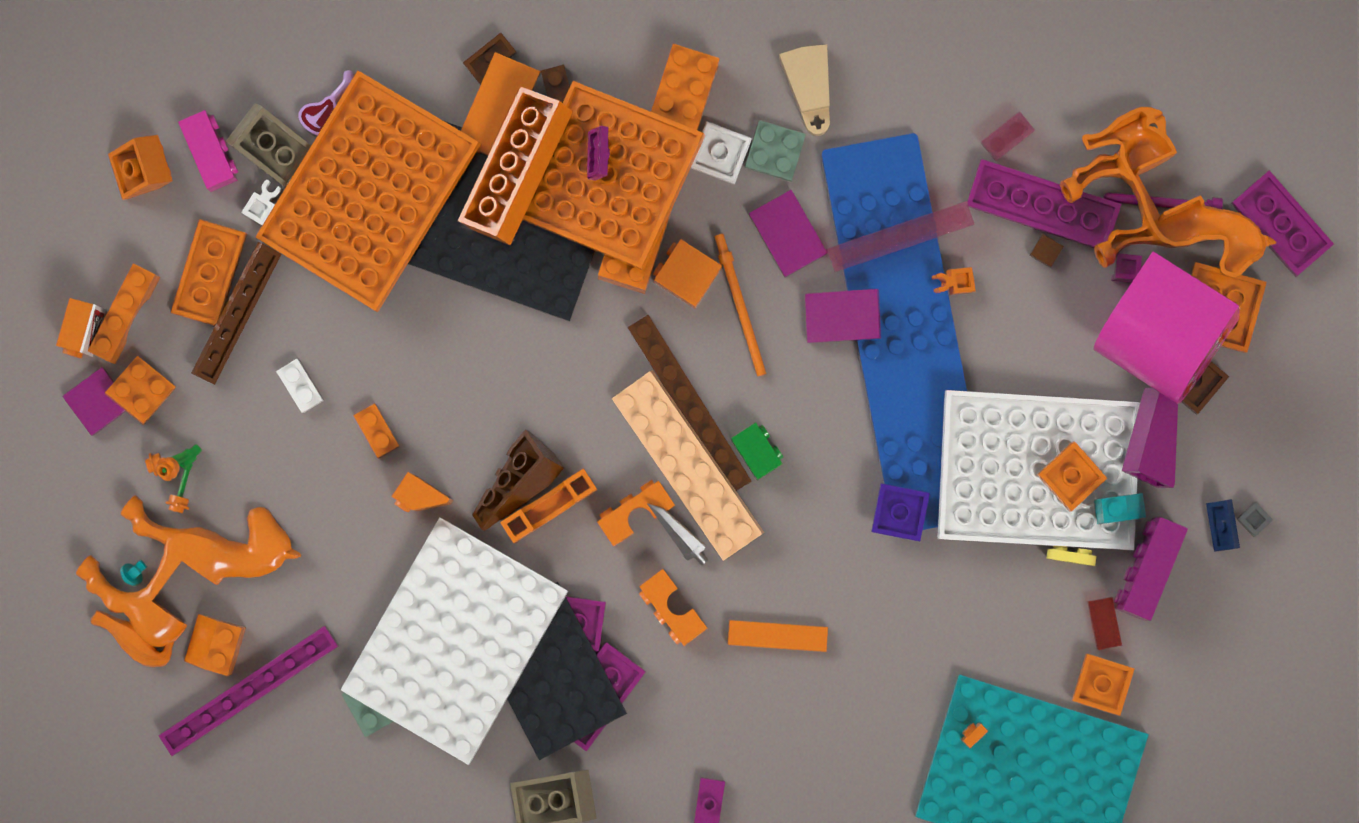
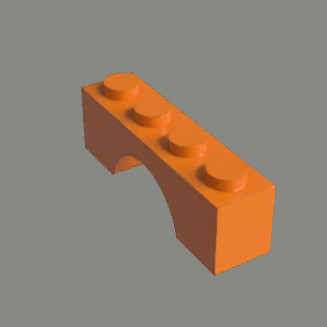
M134 263L132 264L88 352L116 364L127 343V336L132 322L143 304L150 299L160 279L159 276Z
M583 468L539 499L521 508L500 523L512 542L517 543L598 489Z

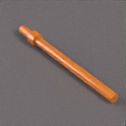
M724 234L716 235L714 238L720 254L718 259L726 273L757 377L765 375L767 373L732 263L734 261L732 251L729 252Z

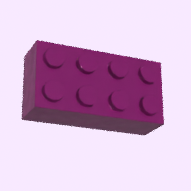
M1162 517L1152 518L1151 522H1146L1142 534L1145 535L1142 544H1137L1133 553V557L1136 558L1132 567L1129 566L1124 575L1123 580L1126 581L1124 589H1119L1115 597L1116 610L1140 620H1152L1188 528Z

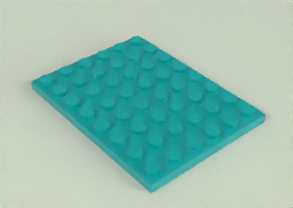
M958 674L915 817L933 823H1122L1149 734ZM972 723L975 726L981 723L988 732L971 748L967 747L961 740L964 737L962 732Z

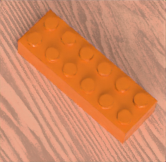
M520 87L458 221L471 230L511 245L573 111L556 99Z

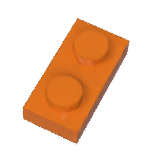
M375 403L353 415L378 459L400 447Z

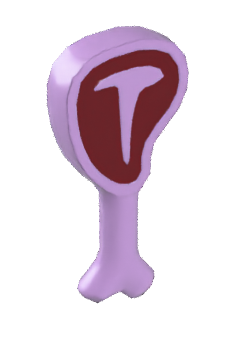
M351 70L344 71L342 83L330 96L325 97L319 103L304 105L299 111L298 118L300 123L311 134L318 136L353 79L354 75Z

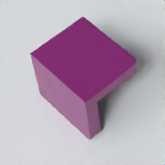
M1118 253L1111 281L1132 283L1141 270L1142 256Z

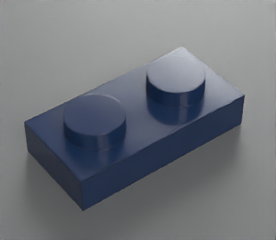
M1232 499L1206 503L1214 552L1240 548Z

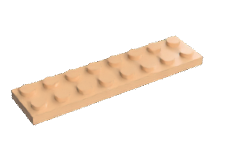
M653 370L612 398L723 561L765 533Z

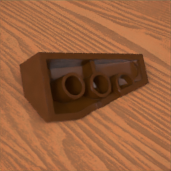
M527 429L509 448L506 454L509 458L502 469L498 468L495 475L498 477L492 488L486 489L472 514L483 531L547 488L564 469L556 455Z

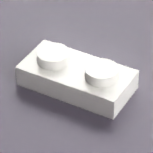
M295 359L276 371L301 413H305L324 401L299 359Z

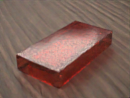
M1113 597L1087 601L1096 649L1102 650L1122 646Z

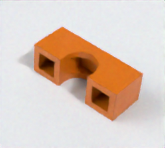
M650 480L640 487L641 493L635 497L631 493L619 501L621 506L614 511L610 507L599 514L601 519L597 523L613 547L634 534L628 523L629 515L633 510L644 508L656 519L657 517L648 504L662 507L666 511L675 506L659 481L654 483L653 480Z
M664 569L639 586L642 591L638 594L646 605L653 604L657 610L653 614L661 625L664 623L668 624L671 628L668 634L677 645L681 642L685 646L707 629L693 608L683 615L673 614L668 609L667 599L678 588Z

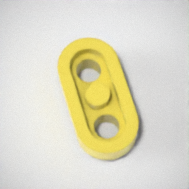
M1053 546V549H1047L1046 559L1095 566L1097 556L1092 555V550L1078 548L1077 553L1069 552L1067 546Z

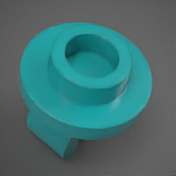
M142 560L138 561L135 565L126 563L120 569L121 577L125 583L138 586L143 580L142 571L148 566Z

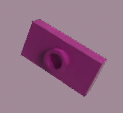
M599 126L588 132L587 178L589 180H598L607 176L610 150L608 148V127Z
M701 777L694 823H719L725 781Z

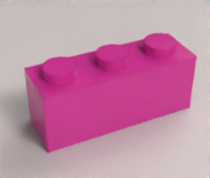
M204 110L178 121L206 188L212 192L238 181L235 174L239 171L234 160H229L226 151L229 148L224 137L219 138L216 129L219 128L215 116H210Z

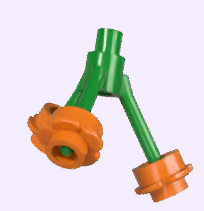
M197 444L190 449L186 448L182 453L172 457L161 458L160 453H149V458L145 459L148 472H154L155 476L159 475L165 481H171L172 478H176L179 473V466L184 469L177 496L170 495L169 500L165 502L167 505H170L168 510L183 513L184 509H189L187 507L189 499L183 498L189 472L193 466L192 463L197 459L196 456L202 452V449Z

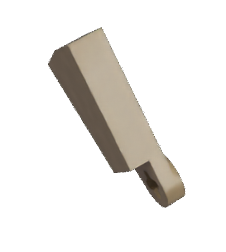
M827 44L801 47L779 54V60L803 118L806 130L814 136L825 134L830 125ZM814 117H818L820 121L824 120V123L821 124V129H816L814 125L811 126L810 123L814 122Z

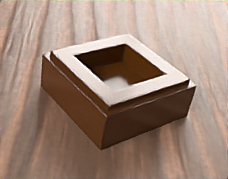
M1042 234L1029 256L1051 268L1064 246Z

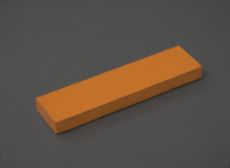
M729 620L728 645L826 652L828 627Z

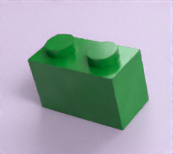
M754 423L732 437L731 441L758 481L781 466V459L784 457L776 445L772 447L767 439L770 435L763 424L758 426L757 423Z

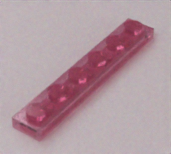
M965 201L826 250L835 273L964 229L975 223L968 203Z

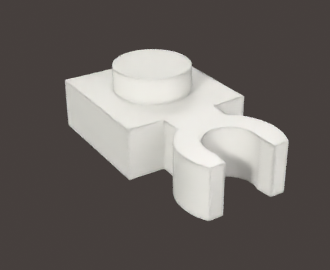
M269 180L264 181L262 184L261 195L254 192L241 212L260 225L264 224L275 206L271 200L277 198L282 191L278 186L274 192H268V186L271 183Z

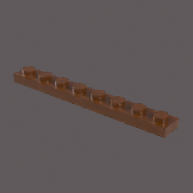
M647 315L630 325L628 330L659 380L734 489L737 491L752 482L650 316Z

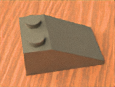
M256 103L225 141L285 188L311 147L309 143Z
M589 770L510 783L517 823H580L597 819Z

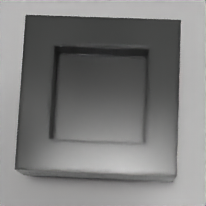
M1254 502L1237 518L1253 537H1256L1273 521L1257 502Z

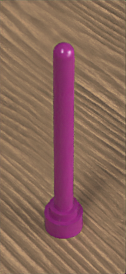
M1107 192L1103 196L1104 199L1116 203L1138 205L1135 195ZM1150 196L1155 207L1174 208L1189 201ZM1212 197L1211 200L1207 199L1206 202L1204 201L1205 206L1222 209L1223 199Z

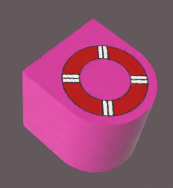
M1152 252L1109 316L1094 344L1093 350L1170 400L1180 404L1201 377L1240 319L1239 305L1160 255Z

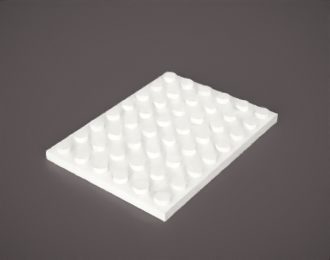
M946 390L944 398L938 539L1134 550L1135 519L1097 524L1094 499L1137 494V478L1122 472L1140 402ZM1075 441L1107 479L1072 512H1069L1037 474L1070 443Z
M439 517L342 686L341 691L470 765L566 597L568 590Z

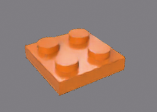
M136 356L108 388L105 395L144 425L176 389V386L139 356Z
M1075 441L1070 443L1037 474L1069 512H1072L1107 479Z
M1086 653L1071 701L1120 716L1135 668Z

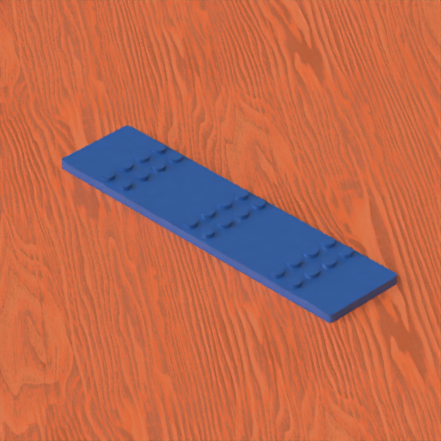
M912 133L825 149L821 157L847 291L879 289L881 339L857 340L883 482L887 485L930 493L923 530L937 528L939 520L945 391H967L948 290L941 293L934 292L935 288L941 287V281L939 279L932 280V276L944 273L919 140L918 136Z

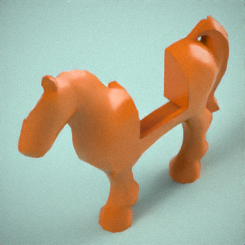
M1136 108L1118 117L1100 133L1083 135L1082 142L1086 150H1093L1108 145L1121 146L1114 155L1099 154L1089 165L1075 168L1072 172V177L1060 182L1062 194L1069 203H1073L1081 198L1086 186L1099 178H1121L1131 187L1138 201L1142 227L1133 230L1117 229L1109 234L1107 241L1095 245L1096 258L1103 268L1112 265L1115 262L1116 255L1123 248L1130 245L1149 244L1166 248L1188 247L1196 242L1206 240H1223V255L1219 263L1220 272L1224 276L1236 278L1263 256L1267 246L1276 244L1274 239L1263 235L1259 226L1251 219L1238 212L1205 206L1201 195L1163 212L1160 216L1139 175L1163 164L1172 158L1177 151L1166 134L1165 116H1163L1162 111L1155 108ZM1151 124H1156V125H1157V128H1156V127L1149 126V125H1151Z
M134 495L123 507L121 516L132 522L133 532L138 536L149 537L165 545L158 570L147 587L137 592H124L115 588L101 573L100 562L92 555L82 562L76 571V575L86 582L88 592L96 594L102 599L109 611L124 613L130 620H122L97 610L91 617V624L108 630L122 650L133 660L143 666L161 667L167 665L170 661L173 644L188 625L157 603L154 598L181 562H184L197 573L218 585L224 577H261L281 567L286 559H296L301 557L302 554L291 548L289 536L265 507H257L249 511L247 516L249 539L248 544L229 541L218 533L202 527L177 529L158 525L148 518L144 512L143 501L137 495ZM155 647H164V649L157 651Z

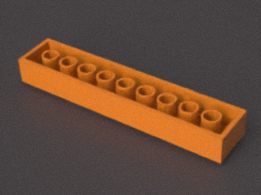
M673 44L651 112L698 131L718 70L720 58ZM671 212L644 271L604 254L598 273V280L645 294Z

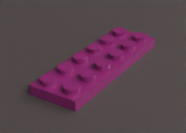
M981 159L966 207L1094 248L1095 245L1108 240L1109 234L1114 229L1121 204L1085 192L1082 193L1081 198L1073 203H1069L1062 194L1060 184Z

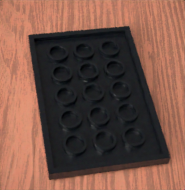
M565 597L507 698L539 760L628 714L577 616Z

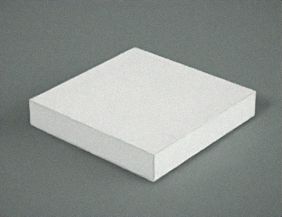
M706 121L702 131L706 136L691 169L735 185L752 138Z

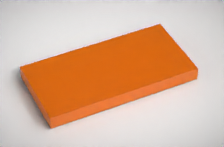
M496 52L494 53L461 129V132L481 143L477 152L489 155L520 87L533 91L540 75L539 70Z
M199 219L170 313L213 326L216 325L226 305L247 233Z

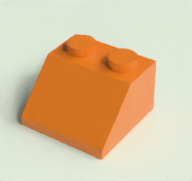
M158 135L133 138L108 154L122 200L160 189L173 181Z
M407 472L391 496L396 499L394 504L405 512H410V510L422 511L450 505L453 502L451 498L410 472Z
M198 614L184 662L225 676L232 675L246 627Z

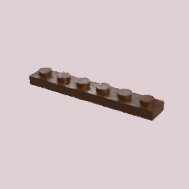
M257 243L191 374L214 385L216 384L282 255L281 253L263 243Z

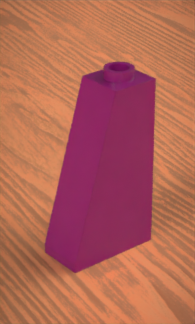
M1144 388L1122 472L1156 488H1174L1178 404L1153 388Z

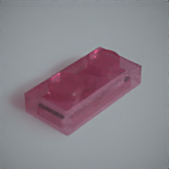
M1019 111L981 141V144L996 162L1032 134L1035 129Z

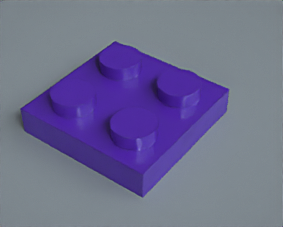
M880 483L871 532L920 542L930 493Z

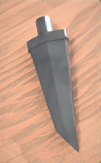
M648 504L682 552L683 557L687 561L694 557L700 565H704L708 561V558L702 552L706 545L664 508Z

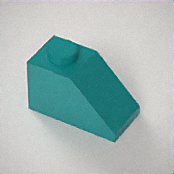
M1143 493L1094 499L1097 524L1146 518Z

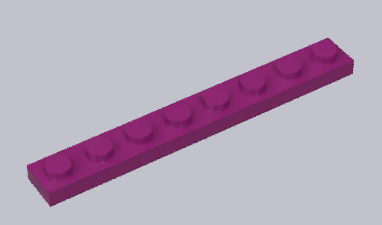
M323 626L158 735L170 755L174 756L339 647L328 628Z

